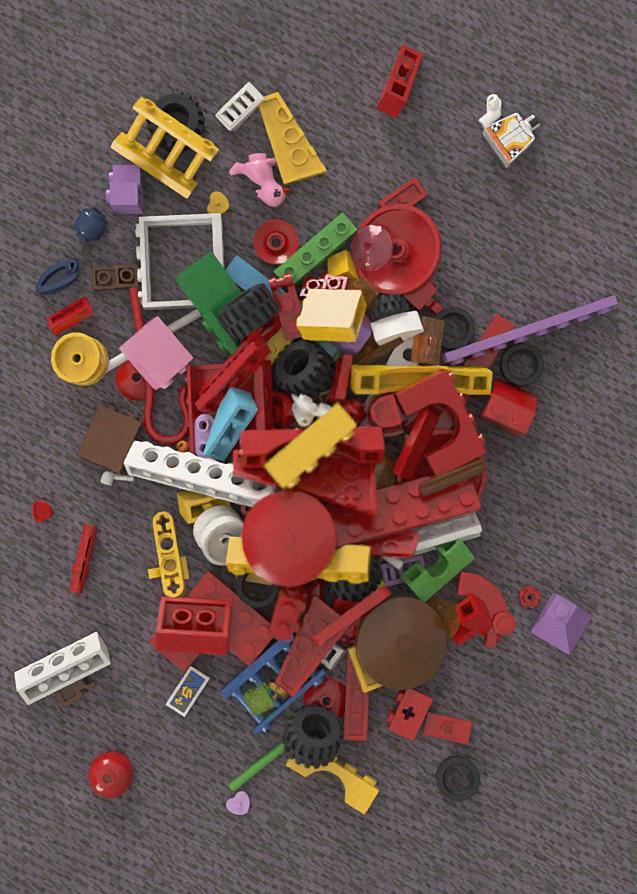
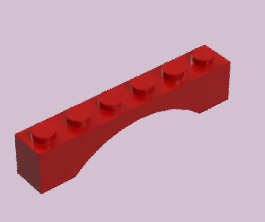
M354 427L353 431L355 433L346 441L340 439L334 444L337 448L332 453L347 457L358 464L382 463L385 448L381 427ZM306 429L240 431L241 468L264 467L267 462Z

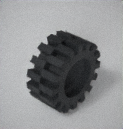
M390 293L387 297L382 295L381 299L376 298L374 302H370V306L367 308L371 323L392 315L410 312L407 299L404 295L400 296L398 293L394 296Z

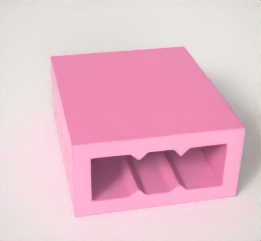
M158 316L151 319L119 347L121 352L154 390L161 387L163 389L167 388L174 381L172 377L177 373L182 374L185 372L187 365H189L188 363L193 359Z

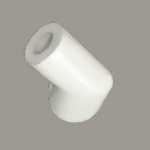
M495 94L487 98V114L478 120L483 128L491 125L501 116V100Z

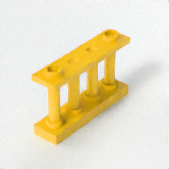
M141 97L132 107L139 114L127 134L121 132L113 141L111 148L188 199L198 184L193 180V177L205 158L211 161L219 149L210 140L203 139L156 107L154 102ZM146 119H149L158 128L147 147H144L136 142L135 138ZM168 132L178 140L167 159L163 160L155 155L154 152L165 133ZM185 145L196 151L197 154L186 172L182 173L173 165Z

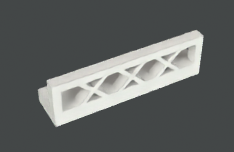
M473 512L410 531L420 533V539L415 551V555L436 550L435 545L456 539L466 541L480 537L482 529L476 513ZM397 557V558H399V559L401 560V559H405V558H407V557Z

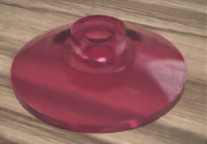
M376 225L361 228L355 233L350 242L351 259L355 265L363 270L374 271L382 268L388 263L393 253V240L390 234L382 227ZM371 243L372 247L366 250V245Z

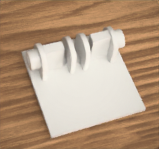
M292 393L291 395L295 401L292 406L294 417L302 427L309 426L314 416L321 417L332 408L322 402L320 405L313 403V399L304 394L297 396Z

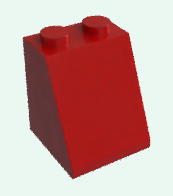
M496 377L491 387V395L487 396L478 419L517 437L527 434L536 414L537 396Z

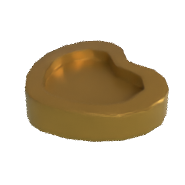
M269 682L267 685L270 690L275 692L272 697L276 700L278 696L284 699L289 697V694L276 684Z

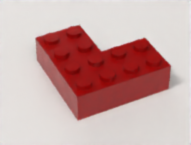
M210 570L186 597L191 599L231 601L228 649L248 666L252 664L273 638L268 635L271 621L256 608L248 606L241 601L237 592ZM155 634L149 643L157 649ZM159 651L183 672L200 654Z

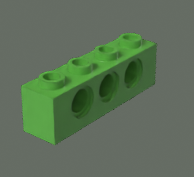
M342 212L274 270V276L278 279L284 277V274L291 272L296 287L305 279V276L308 277L329 257L356 236L358 229Z

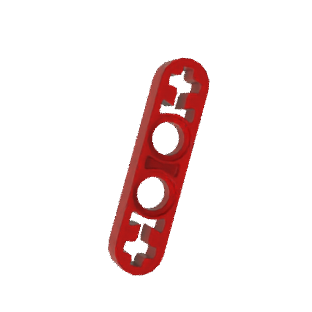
M383 585L315 634L312 640L317 647H320L392 593L386 585Z

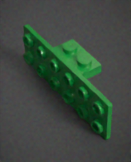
M209 252L177 275L175 280L205 320L202 324L210 334L214 332L218 340L215 342L223 352L227 350L231 356L241 345L240 339L232 340L216 316L226 304L240 295L241 291L214 253ZM274 363L271 365V369H272V370H273V367H275V364H274Z

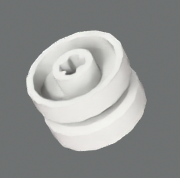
M214 506L204 511L198 517L194 524L193 535L203 554L211 563L226 565L229 538L241 537L244 522L233 508Z

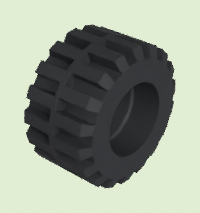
M169 90L168 95L164 96L161 93L159 94V100L155 98L152 100L156 107L167 114L174 111H181L187 114L189 122L186 127L202 137V132L204 133L205 131L203 112L198 101L192 99L190 94L186 93V95H183V92L177 90V94H174L173 90ZM146 119L147 127L151 137H153L158 126L149 119ZM166 132L158 146L160 148L164 147L165 151L170 152V149H173L178 139ZM187 145L183 148L184 152L189 151Z
M264 283L256 284L226 304L219 311L216 318L232 340H238L246 337L268 322L278 312L280 305Z
M301 338L299 341H292L291 345H286L285 349L279 352L278 359L274 361L275 367L272 370L274 380L289 395L293 393L297 396L304 394L310 398L320 397V393L327 391V386L333 382L332 377H335L336 372L334 369L336 366L333 358L314 340H304Z
M371 556L368 582L362 581V583L355 584L348 580H339L337 582L325 580L328 591L330 590L334 597L338 595L340 600L347 598L348 601H353V599L357 598L359 601L362 600L363 596L368 597L371 591L375 592L378 589L377 584L381 583L382 572L379 557Z
M305 704L302 706V709L298 707L294 710V713L290 714L283 733L282 744H284V751L289 752L288 757L291 760L295 759L296 764H304L305 768L313 766L314 769H318L320 765L325 767L329 762L332 763L345 733L343 732L344 726L340 723L341 719L339 716H334V711L326 710V707L323 705L317 707V704H312L311 706ZM305 733H314L321 739H312Z

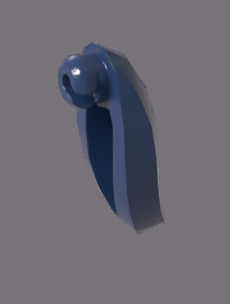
M64 260L54 264L39 278L36 284V291L41 295H47L66 289L80 275V263L76 260Z

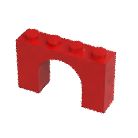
M440 369L393 393L402 414L406 416L433 403L447 405L455 416L456 426L452 437L443 445L423 454L434 477L452 471L486 453L484 449L486 442L481 433L477 434L474 428L476 421L473 415L467 413L464 407L467 403L461 392L458 393L454 386L457 383L451 371L447 372L446 369Z

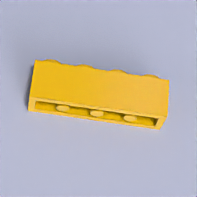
M335 404L267 462L264 467L282 488L286 485L291 488L300 480L298 477L300 473L304 470L310 472L319 464L316 460L323 454L325 457L330 455L337 448L334 444L340 439L346 441L355 433L353 428L357 425L339 404Z

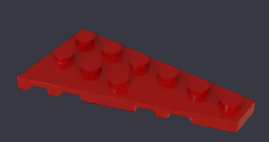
M233 450V475L287 491L303 492L318 500L374 516L377 514L374 463L358 464L336 453H331L327 457L323 454L316 460L319 463L310 472L304 470L298 475L300 480L291 488L287 485L282 488L265 467L241 468L240 450Z

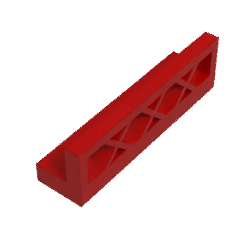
M255 330L198 391L200 398L195 405L199 411L215 413L231 387L238 388L272 352L259 331Z

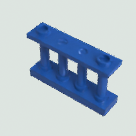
M294 633L291 641L277 640L250 666H247L220 690L225 699L230 695L233 698L236 697L257 721L258 724L253 729L256 734L260 730L263 733L273 725L271 720L311 685L316 687L325 679L323 675L326 673V670L322 667L318 672L314 670L310 675V679L302 685L294 697L289 696L283 702L279 698L276 700L272 698L275 693L267 687L265 681L259 676L261 673L258 670L266 665L267 667L270 666L277 675L279 674L282 666L277 661L276 655L281 650L289 653L293 640L296 637ZM247 680L250 683L253 682L275 707L266 717L242 691L243 687L241 685Z

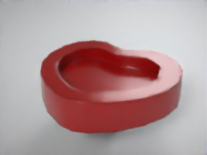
M38 500L32 506V515L34 520L39 523L52 518L53 510L47 502Z

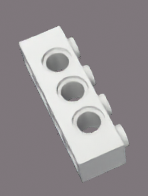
M95 632L15 672L18 693L29 705L110 665L107 646L99 634Z

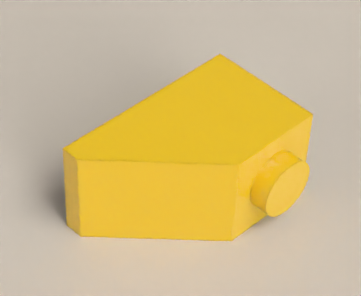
M188 490L177 493L179 512L188 524L196 522L204 511L214 506H227L231 508L230 501Z

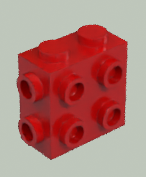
M305 584L280 586L270 622L269 636L277 640L291 641L293 633H298L301 622L300 618L305 610L309 590L305 589Z

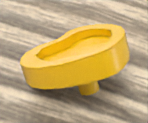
M220 192L211 193V202L207 207L209 214L225 213L229 208L226 196Z

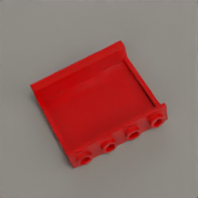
M264 359L237 388L250 392L258 408L244 431L274 429L271 360ZM223 364L187 365V372L185 374V380L188 385L186 403L189 409L187 426L190 433L188 449L195 456H197L195 452L196 419L202 414H209L215 417L217 411L210 413L198 410L195 405L200 398L198 391ZM206 422L203 423V429L205 430L207 427ZM240 438L228 455H233V450H240Z

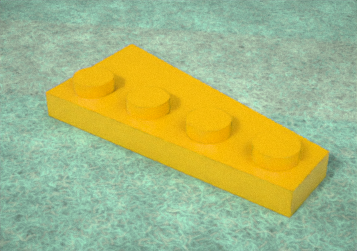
M277 92L264 96L265 99L259 105V109L284 186L327 173L325 166L319 160L315 150L309 144L305 134L294 120L280 94Z

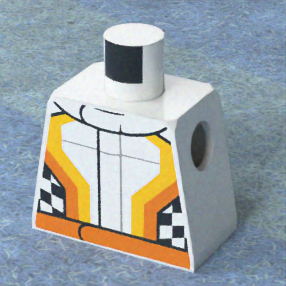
M515 113L485 127L482 134L507 168L534 142L535 137L532 131L538 128L540 124L534 115L523 121L520 115Z

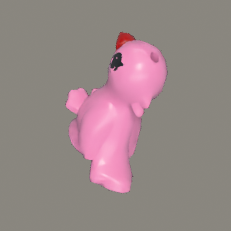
M264 153L249 155V162L246 164L235 163L229 170L230 175L244 174L261 186V189L255 190V192L258 193L257 197L268 206L277 207L281 205L291 189L282 187L274 180L271 166L276 164V159H267Z

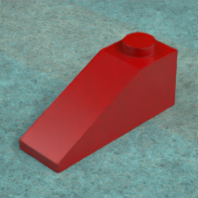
M405 45L401 46L376 109L397 118L407 101L423 54Z

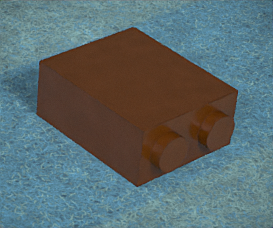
M108 404L105 407L99 405L77 456L122 476L125 469V459L133 441H137L143 425L139 422L140 418L133 414L127 413L125 416L118 413L119 409Z

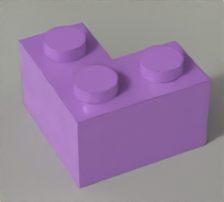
M113 165V172H109L110 189H106V202L109 203L110 208L113 209L115 214H143L142 168L137 165Z

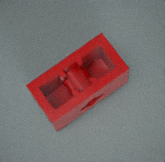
M414 688L399 690L395 699L398 704L395 710L391 709L385 721L389 723L388 729L414 741L433 698ZM409 706H411L413 714H408L407 717H405V714L402 710L408 709Z

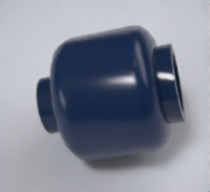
M94 207L83 209L74 222V228L77 231L76 235L85 242H88L89 239L97 241L108 225L105 220L106 215Z

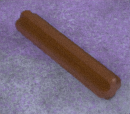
M478 459L420 483L419 489L423 496H427L483 473L485 466L482 460Z

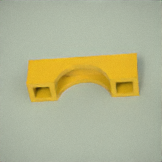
M337 756L332 763L329 762L325 767L320 765L318 769H314L313 766L305 768L304 764L298 765L295 763V759L291 760L288 758L286 766L305 778L316 771H329L336 774L345 786V803L364 815L379 792L376 780L368 775H365L363 778L356 773L357 769L346 762L343 765L336 761L338 759Z

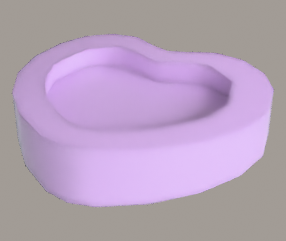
M245 791L237 792L234 798H230L226 802L227 809L237 815L246 814L250 806V799Z

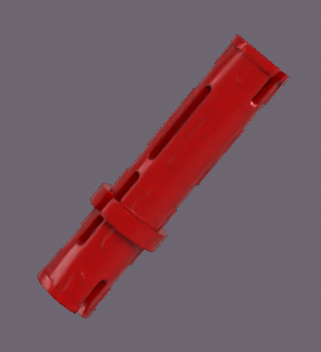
M84 524L75 566L72 565L71 569L73 574L68 591L83 594L86 575L90 572L88 566L98 529L97 526Z

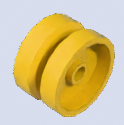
M73 332L64 335L56 342L52 349L51 363L53 370L60 378L76 385L89 386L97 383L104 377L108 370L109 356L107 349L100 341L83 333Z

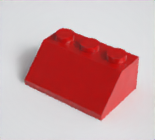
M161 597L156 628L157 651L227 655L231 601Z

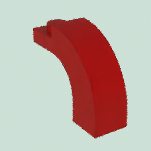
M459 572L456 594L464 596L473 594L481 598L486 604L492 623L498 613L508 612L502 594L491 582L473 573ZM493 624L490 631L485 635L483 645L495 648L496 643L500 642L501 635L494 630Z

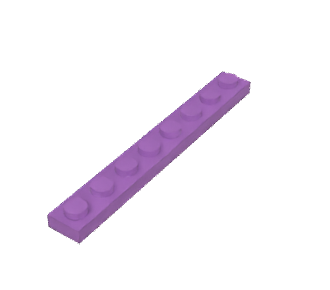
M615 295L450 351L441 355L444 364L450 362L451 366L464 362L463 357L472 355V358L485 355V350L491 347L496 351L507 347L506 342L514 340L515 344L528 340L527 335L535 333L536 337L549 332L548 328L556 325V328L560 329L569 326L570 320L577 318V321L581 322L591 318L590 313L598 311V314L601 315L612 311L611 306L618 303Z

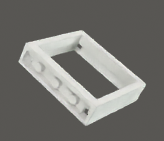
M221 213L139 217V224H136L135 230L136 237H140V246L136 247L137 260H141V268L137 269L138 282H142V291L138 292V297H140L141 305L143 304L145 310L195 308L190 300L151 302L148 227L212 224L213 253L224 267Z

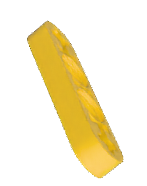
M159 512L153 518V529L163 590L168 597L181 598L185 594L186 586L175 521L168 512ZM163 517L169 521L166 523L168 533H164L163 527L158 524L162 522ZM165 539L173 540V546L169 550H163L161 547ZM170 560L177 563V567L173 572L165 570V565ZM167 577H174L176 585L180 586L176 590L177 593L174 594L169 590L173 585L170 578L166 579Z

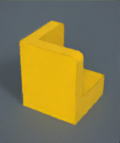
M347 250L327 259L328 275L348 277L346 288L360 283L353 256Z

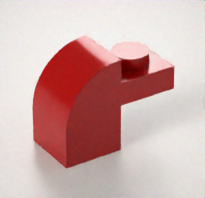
M472 594L455 606L458 618L449 624L455 643L462 645L476 634L485 636L490 631L492 622L486 604L481 598Z

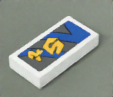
M191 665L165 705L185 717L210 677Z

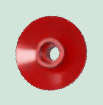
M272 219L258 227L254 235L253 244L257 255L263 261L277 265L283 264L297 252L299 239L296 230L291 224L284 220ZM278 239L281 244L279 247H274L272 241Z
M127 360L120 364L116 371V386L119 392L130 400H145L144 377L141 375V380L135 382L133 376L140 373Z
M325 677L318 686L314 687V685H311L305 691L304 705L308 704V706H311L312 704H317V707L323 705L326 707V710L334 711V716L341 718L345 714L346 688L337 679ZM324 697H329L331 699L329 705H324L322 703V699Z

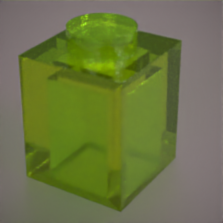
M265 682L250 689L243 695L254 717L274 707L276 703Z

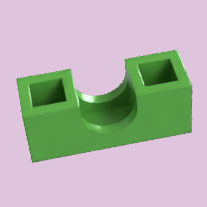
M460 539L435 545L434 547L439 552V558L433 566L424 568L416 562L400 576L411 591L424 603L475 559Z

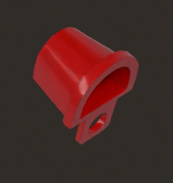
M392 392L375 394L365 405L364 410L367 417L364 421L367 426L381 427L383 437H392L403 434L402 422L416 418L420 410L406 416L402 414Z

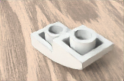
M417 311L392 315L370 323L375 340L379 346L398 337H401L404 341L424 331Z

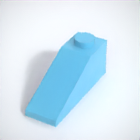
M234 387L229 389L219 405L203 452L204 456L220 461L226 459L240 438V431L246 429L258 410L250 392Z

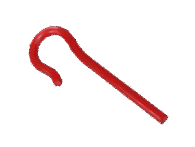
M138 287L129 288L135 329L138 332L144 326L140 297H138ZM144 378L146 398L143 425L146 433L153 441L162 445H174L184 440L189 435V428L187 426L189 409L186 403L188 387L186 385L181 386L178 394L179 405L184 417L182 429L175 435L164 436L154 429L152 417L155 390Z

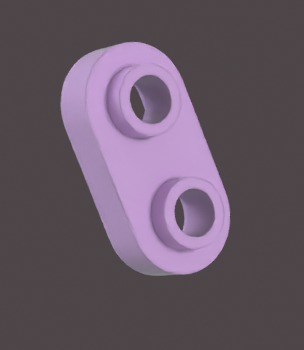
M202 414L195 421V452L200 458H209L204 456L203 447L207 444L215 420L213 415ZM204 422L207 423V427L205 430L203 429Z

